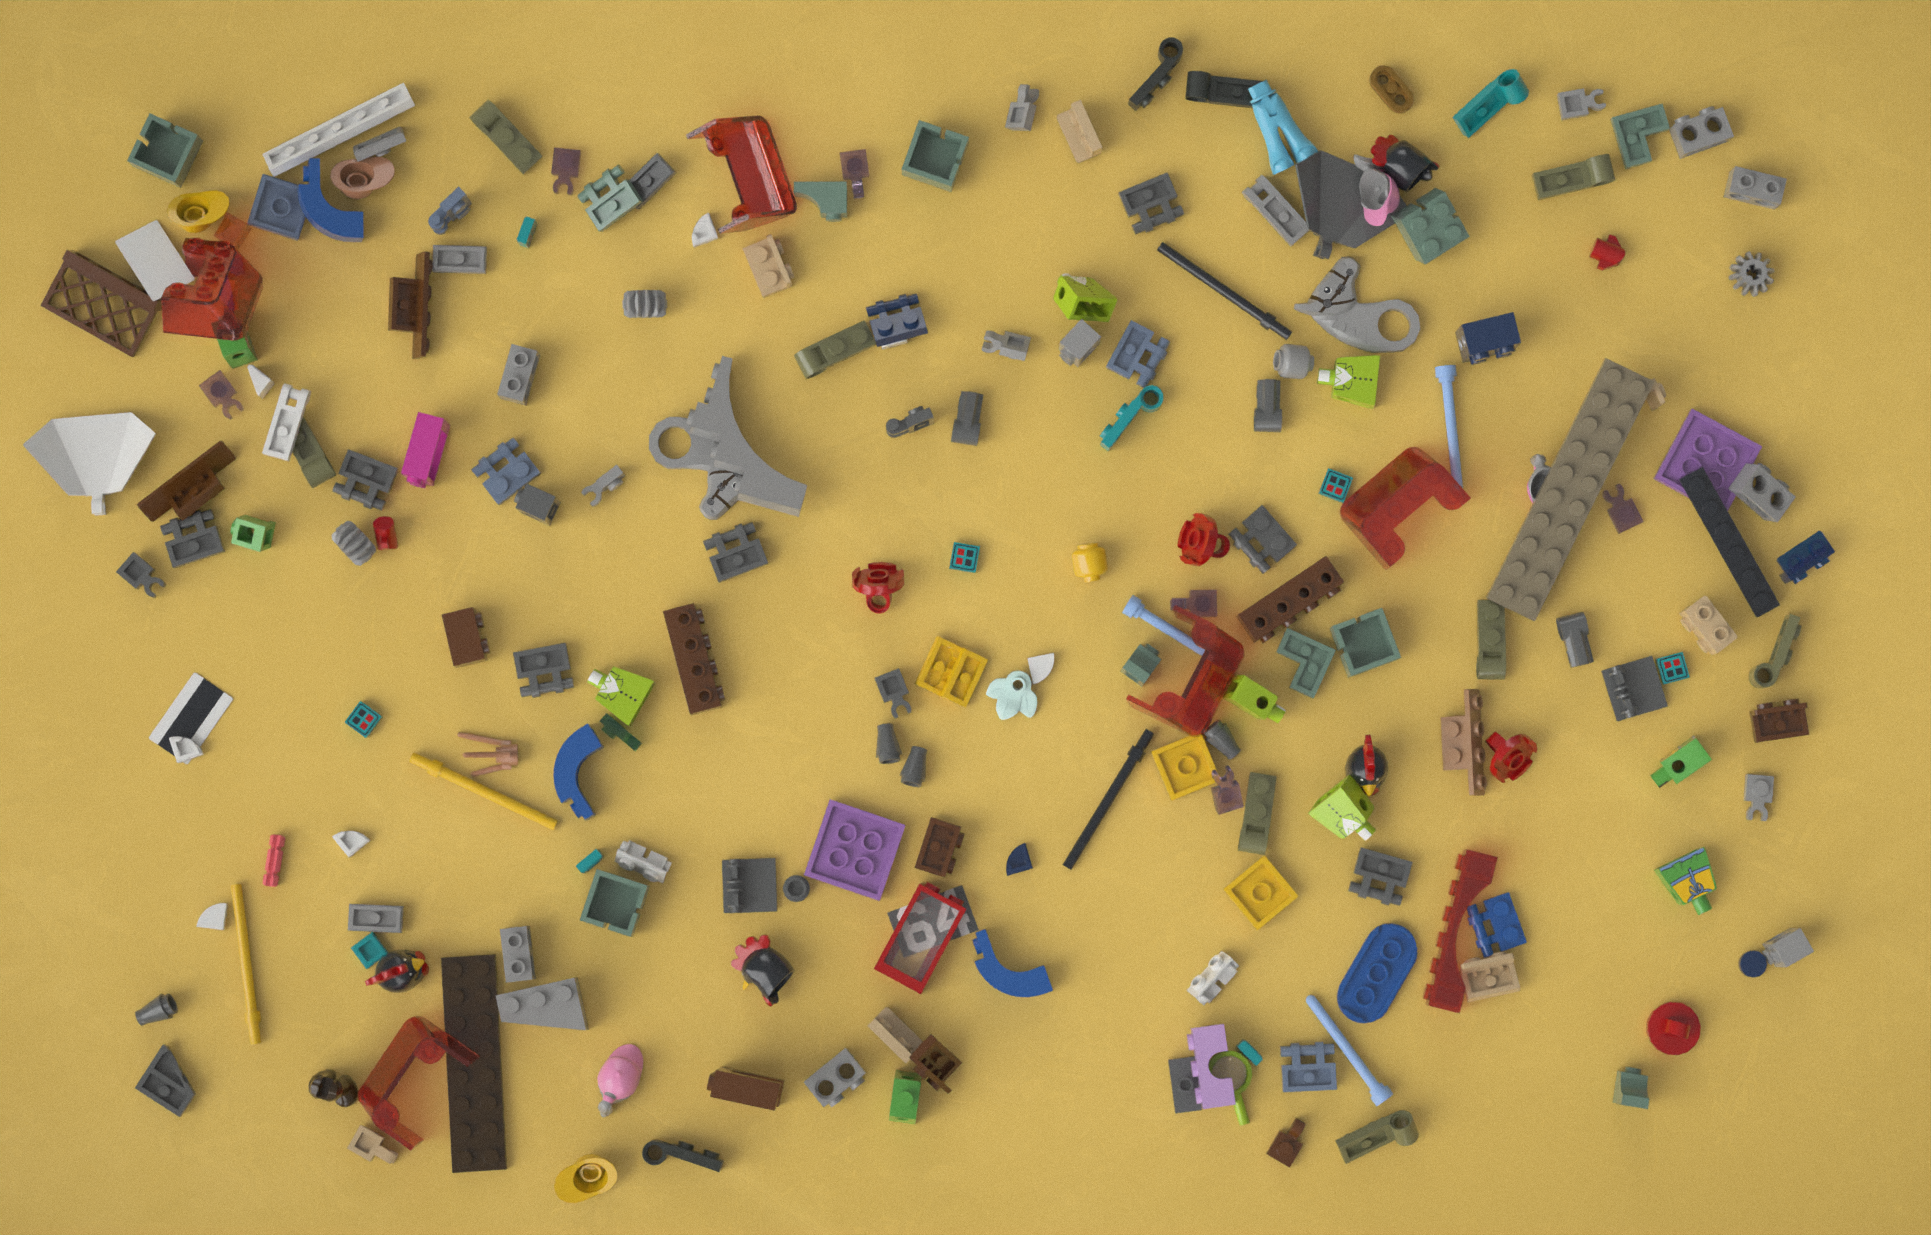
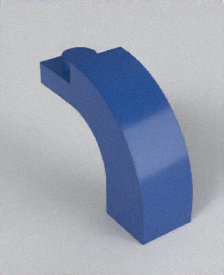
M309 158L308 166H303V182H308V184H299L297 188L299 204L305 217L319 232L332 239L343 242H362L364 238L363 212L341 211L332 207L324 199L320 188V158Z
M586 724L575 731L563 743L557 754L553 773L555 789L561 803L564 804L572 799L574 802L570 805L578 819L583 816L584 820H589L596 814L579 787V770L588 757L604 748L590 724Z
M986 929L975 933L977 938L972 939L977 955L983 953L984 958L974 961L983 978L995 989L1015 997H1034L1053 991L1044 965L1024 972L1008 970L996 959Z

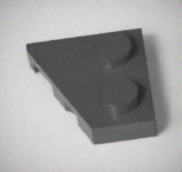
M166 1044L161 1046L135 1089L179 1117H182L196 1095L169 1046Z

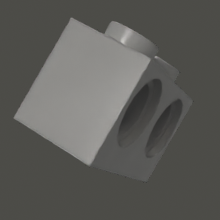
M1714 106L1699 111V116L1690 119V116L1686 115L1674 120L1675 124L1669 129L1680 159L1729 142L1734 137L1723 107L1715 110ZM1707 121L1716 122L1719 127L1718 132L1710 131L1707 127ZM1685 129L1692 131L1694 140H1686L1682 135V131Z
M1735 166L1729 172L1724 198L1775 210L1782 202L1787 179Z
M1081 319L1060 341L1058 349L1061 353L1059 355L1060 358L1069 366L1074 364L1079 367L1099 345L1101 336Z
M511 344L497 393L500 399L526 406L540 358L538 351Z
M1746 463L1728 489L1765 521L1778 522L1795 499V496L1789 491L1790 487L1785 482L1775 479L1770 475L1771 470L1761 463L1757 465ZM1754 478H1755V479H1756V485H1755V487L1753 488V480H1754ZM1772 494H1774V501H1773V503H1771V496H1772Z
M530 926L500 929L506 983L536 979Z
M1789 928L1762 944L1765 948L1762 953L1766 961L1770 965L1774 964L1775 967L1786 968L1814 952L1801 928Z
M845 1048L806 1079L804 1083L823 1107L827 1104L833 1107L844 1098L841 1094L848 1087L853 1091L865 1081L862 1076L866 1072L849 1050ZM844 1063L853 1065L855 1069L854 1076L849 1079L843 1078L839 1072L840 1066ZM828 1080L832 1082L834 1086L832 1094L826 1096L820 1093L818 1087L821 1081Z

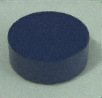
M1747 951L1741 955L1738 965L1740 971L1745 976L1759 977L1765 972L1767 961L1762 953Z

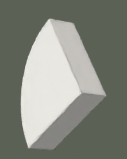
M709 213L703 215L693 229L692 244L694 248L718 239Z
M1054 653L1027 658L1033 684L1041 682L1049 675L1054 664Z
M179 736L169 738L177 763L204 755L200 746L191 739Z
M343 831L332 836L348 857L354 855L371 841L367 836L356 831Z
M228 903L215 904L207 908L199 917L196 927L225 930Z

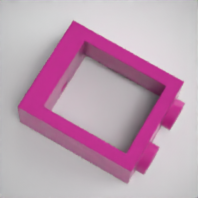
M418 412L401 474L407 478L406 482H409L410 485L424 489L426 484L434 486L450 429V424L444 418Z

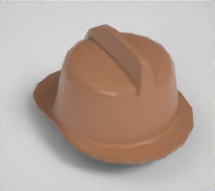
M368 157L359 162L357 159H350L336 164L331 170L330 177L332 183L341 190V193L351 199L359 200L368 197L373 190L382 188L390 183L394 177L395 169L393 164L383 157Z

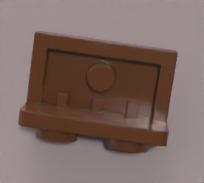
M1799 698L1783 701V706L1773 707L1772 702L1757 704V710L1749 711L1754 743L1809 735L1805 708H1808L1807 702L1799 703Z
M931 817L914 868L945 878L946 873L952 874L956 859L952 858L955 847L960 849L965 833L960 832L961 826Z
M930 1034L909 1058L916 1064L913 1070L924 1080L927 1078L926 1081L936 1091L942 1088L949 1094L952 1090L944 1082L962 1062Z

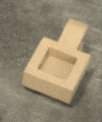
M364 1125L359 1126L347 1149L370 1162L373 1161L376 1155L391 1164L394 1163L398 1156V1153L382 1146L385 1137Z

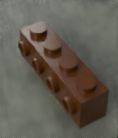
M1325 556L1236 617L1252 641L1255 643L1260 639L1263 644L1276 635L1273 631L1280 625L1285 629L1297 621L1295 615L1303 610L1307 614L1318 607L1319 603L1317 601L1326 595L1330 599L1342 591L1339 586L1344 581L1328 557Z
M692 603L663 611L690 715L722 708L721 701L725 700L722 685L717 686L714 678L719 673L715 659H709L707 650L712 649L708 633L703 634L700 625L705 623L702 609H696L695 604Z

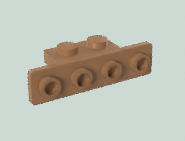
M1464 689L1465 716L1441 717L1443 770L1468 769L1469 795L1484 796L1487 779L1483 770V763L1486 758L1485 750L1482 747L1484 724L1481 721V709L1483 707V699L1479 689Z

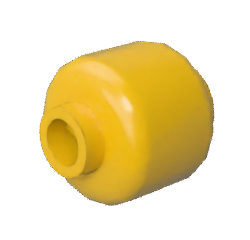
M1098 542L1077 545L1078 549L1072 553L1075 575L1077 577H1084L1085 582L1101 580L1100 575L1108 571L1106 550L1098 546Z

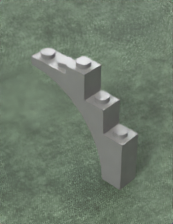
M722 356L720 364L715 363L711 378L715 379L713 388L708 387L704 403L698 402L696 410L690 409L687 424L691 425L690 434L718 441L719 443L714 442L710 456L715 458L714 467L743 475H738L734 488L735 491H738L737 500L799 517L807 485L787 478L767 465L752 450L742 436L733 415L729 396L732 358Z

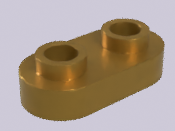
M1385 65L1376 67L1369 79L1371 88L1391 111L1395 113L1407 112L1414 101L1412 91L1391 67ZM1385 77L1387 83L1384 85L1380 84L1378 78ZM1398 96L1404 99V103L1401 105L1395 102V98Z

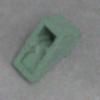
M794 182V196L813 202L819 208L821 218H826L828 222H840L842 218H847V182Z
M1139 644L1120 672L1142 687L1161 661L1158 657L1160 652L1149 644H1146L1145 647Z
M1625 1067V1072L1617 1071L1612 1103L1648 1109L1650 1100L1647 1093L1648 1076L1641 1075L1642 1069Z

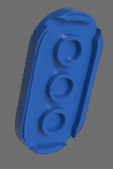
M1383 924L1368 934L1337 990L1338 1006L1348 1019L1357 1023H1371L1380 1019L1387 1012L1417 958L1416 942L1408 929L1398 924Z

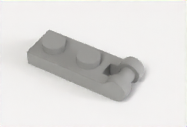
M1260 175L1255 180L1256 183L1251 188L1247 187L1242 191V194L1291 247L1310 230L1307 229L1305 220L1263 175ZM1265 191L1269 196L1262 201L1258 195Z

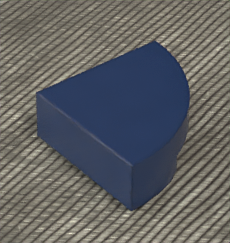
M1026 843L1016 847L1009 855L1006 864L1007 876L1033 869Z

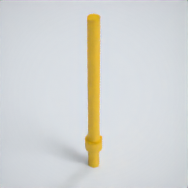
M413 752L409 762L428 770L427 773L436 778L438 776L445 778L552 830L555 829L558 820L444 767V763L436 759L432 761Z
M242 884L231 885L247 1012L244 1013L245 1024H248L250 1044L254 1045L261 1043L259 1028L261 1014L260 1011H257Z

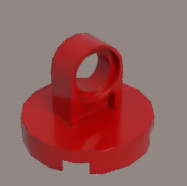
M1195 513L1193 514L1194 518L1192 521H1185L1177 542L1178 548L1182 549V556L1179 555L1182 562L1191 566H1201L1210 557L1222 558L1228 553L1230 541L1226 536L1218 533L1216 521L1211 516ZM1220 538L1221 547L1218 551L1214 552L1217 539Z
M869 563L868 569L860 571V567L852 572V587L857 592L866 595L867 607L877 614L884 613L889 609L892 602V593L897 592L905 585L904 570H896V565L893 563ZM881 595L886 599V604L877 605L872 597Z
M1494 731L1485 740L1487 745L1495 752L1490 763V772L1501 783H1505V779L1508 778L1514 781L1523 775L1533 763L1530 759L1532 753H1537L1538 750L1537 744L1526 734L1515 735L1506 741L1500 734Z
M1664 1003L1655 1008L1647 1019V1036L1654 1048L1664 1054L1680 1055L1687 1053L1696 1045L1700 1037L1701 1025L1698 1016L1690 1007L1683 1003Z

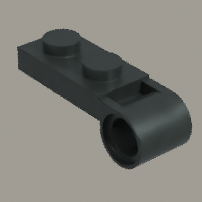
M1169 37L1161 42L1158 51L1161 65L1129 99L1128 105L1135 111L1140 106L1145 108L1154 98L1152 93L1158 87L1163 89L1172 77L1169 74L1179 63L1183 53L1182 43L1178 39ZM1168 46L1174 47L1178 54L1175 57H1167L1163 52L1164 48Z
M1189 71L1185 99L1209 104L1253 108L1250 103L1253 99L1248 88L1262 81L1212 76L1210 73L1203 71Z
M652 1140L642 1150L643 1159L650 1165H659L670 1155L720 1172L724 1160L718 1159L720 1154L704 1149L703 1153L693 1150L694 1145L680 1140L678 1145L661 1140ZM651 1145H658L662 1149L663 1154L659 1160H653L649 1157L648 1149Z

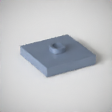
M262 174L247 225L298 241L305 220V215L298 200V185Z

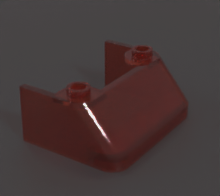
M757 115L717 118L686 134L687 139L705 138L707 148L713 155L726 158L741 202L740 205L732 210V222L719 228V234L747 231L786 218L796 212L797 203L770 124L764 117Z
M1175 605L1173 612L1176 618L1193 626L1191 631L1193 642L1205 649L1182 696L1173 692H1163L1156 698L1153 706L1129 694L1126 700L1130 707L1191 737H1199L1207 731L1244 659L1245 651L1243 645L1237 639L1213 623Z
M413 1016L405 1021L358 1092V1100L373 1123L410 1151L420 1145L424 1139L399 1122L400 1113L398 1108L387 1099L415 1057L424 1063L434 1064L447 1052L467 1067L476 1062L480 1057L422 1016Z

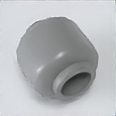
M1284 344L1274 353L1273 367L1280 377L1303 379L1309 371L1313 370L1314 357L1310 355V351L1306 346Z

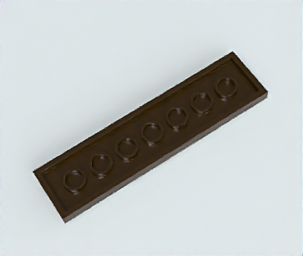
M496 954L441 958L452 1173L506 1170L507 1157L499 1009L496 995H498Z

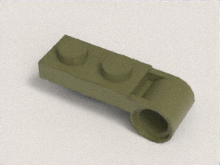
M489 99L469 117L522 174L542 157L534 146Z
M1609 154L1598 155L1586 161L1532 174L1538 200L1608 184L1616 180Z
M864 320L800 350L794 357L804 377L809 379L822 373L827 368L875 346L876 342Z
M303 416L292 452L310 486L315 488L336 476V473Z
M1478 600L1477 679L1505 680V607L1491 600Z
M1792 614L1785 616L1769 662L1754 666L1749 672L1748 677L1752 686L1763 689L1772 686L1777 681L1781 668L1784 664L1787 665L1791 659L1793 650L1789 648L1792 640H1797L1802 626L1798 623L1801 617ZM1760 669L1766 670L1769 674V679L1766 683L1758 680L1757 673Z
M1250 772L1238 851L1265 855L1277 776Z
M1400 1110L1370 1122L1368 1125L1348 1133L1335 1141L1344 1162L1347 1164L1394 1140L1401 1146L1412 1145L1417 1141L1419 1133L1411 1113Z

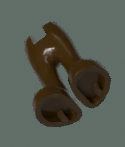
M334 1070L318 1072L312 1076L308 1085L311 1096L328 1102L335 1101L341 1107L353 1105L358 1098L359 1090L355 1081L348 1075H342L336 1080V1072Z

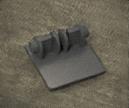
M1652 656L1601 671L1616 721L1668 707Z
M775 858L722 860L724 913L777 911Z

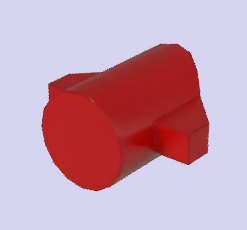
M1609 234L1607 241L1596 238L1589 257L1599 261L1596 269L1603 271L1618 266L1625 256V250L1621 247L1616 236Z
M388 516L376 518L373 521V529L377 549H397L398 541L393 519Z

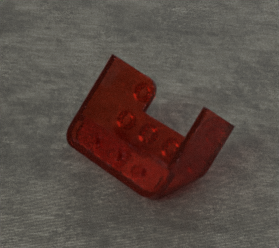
M185 238L182 245L185 264L193 277H197L194 285L176 282L165 288L161 297L163 333L222 340L242 339L247 333L263 290L262 275L234 245L227 241Z
M1409 447L1344 501L1340 507L1339 514L1342 521L1386 571L1405 552L1404 542L1393 530L1432 496L1447 510L1459 509L1471 497L1444 466L1422 449Z

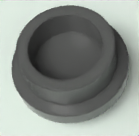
M799 875L789 877L783 885L784 895L793 902L804 900L810 891L808 881Z

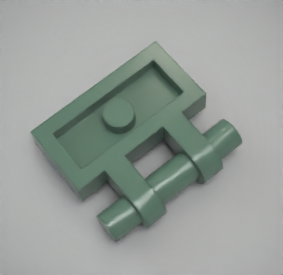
M619 164L613 169L608 168L602 173L601 178L594 183H588L584 186V190L577 195L582 203L589 199L592 201L593 204L586 208L585 211L599 232L606 230L643 202L630 180L625 179L621 183L618 182V177L625 173ZM609 186L611 191L601 197L600 191Z

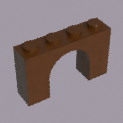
M720 1067L710 1074L707 1090L711 1091L710 1097L775 1111L776 1107L780 1105L785 1080Z

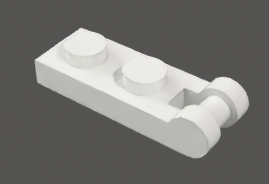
M284 383L262 451L264 455L290 461L303 415L310 399V390L303 388L297 390L293 388V385ZM290 399L297 400L296 407L289 406L288 401Z

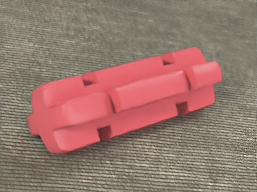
M272 834L269 841L271 848L268 849L265 865L267 872L263 877V885L277 887L279 881L277 873L281 869L283 857L281 849L285 845V836Z

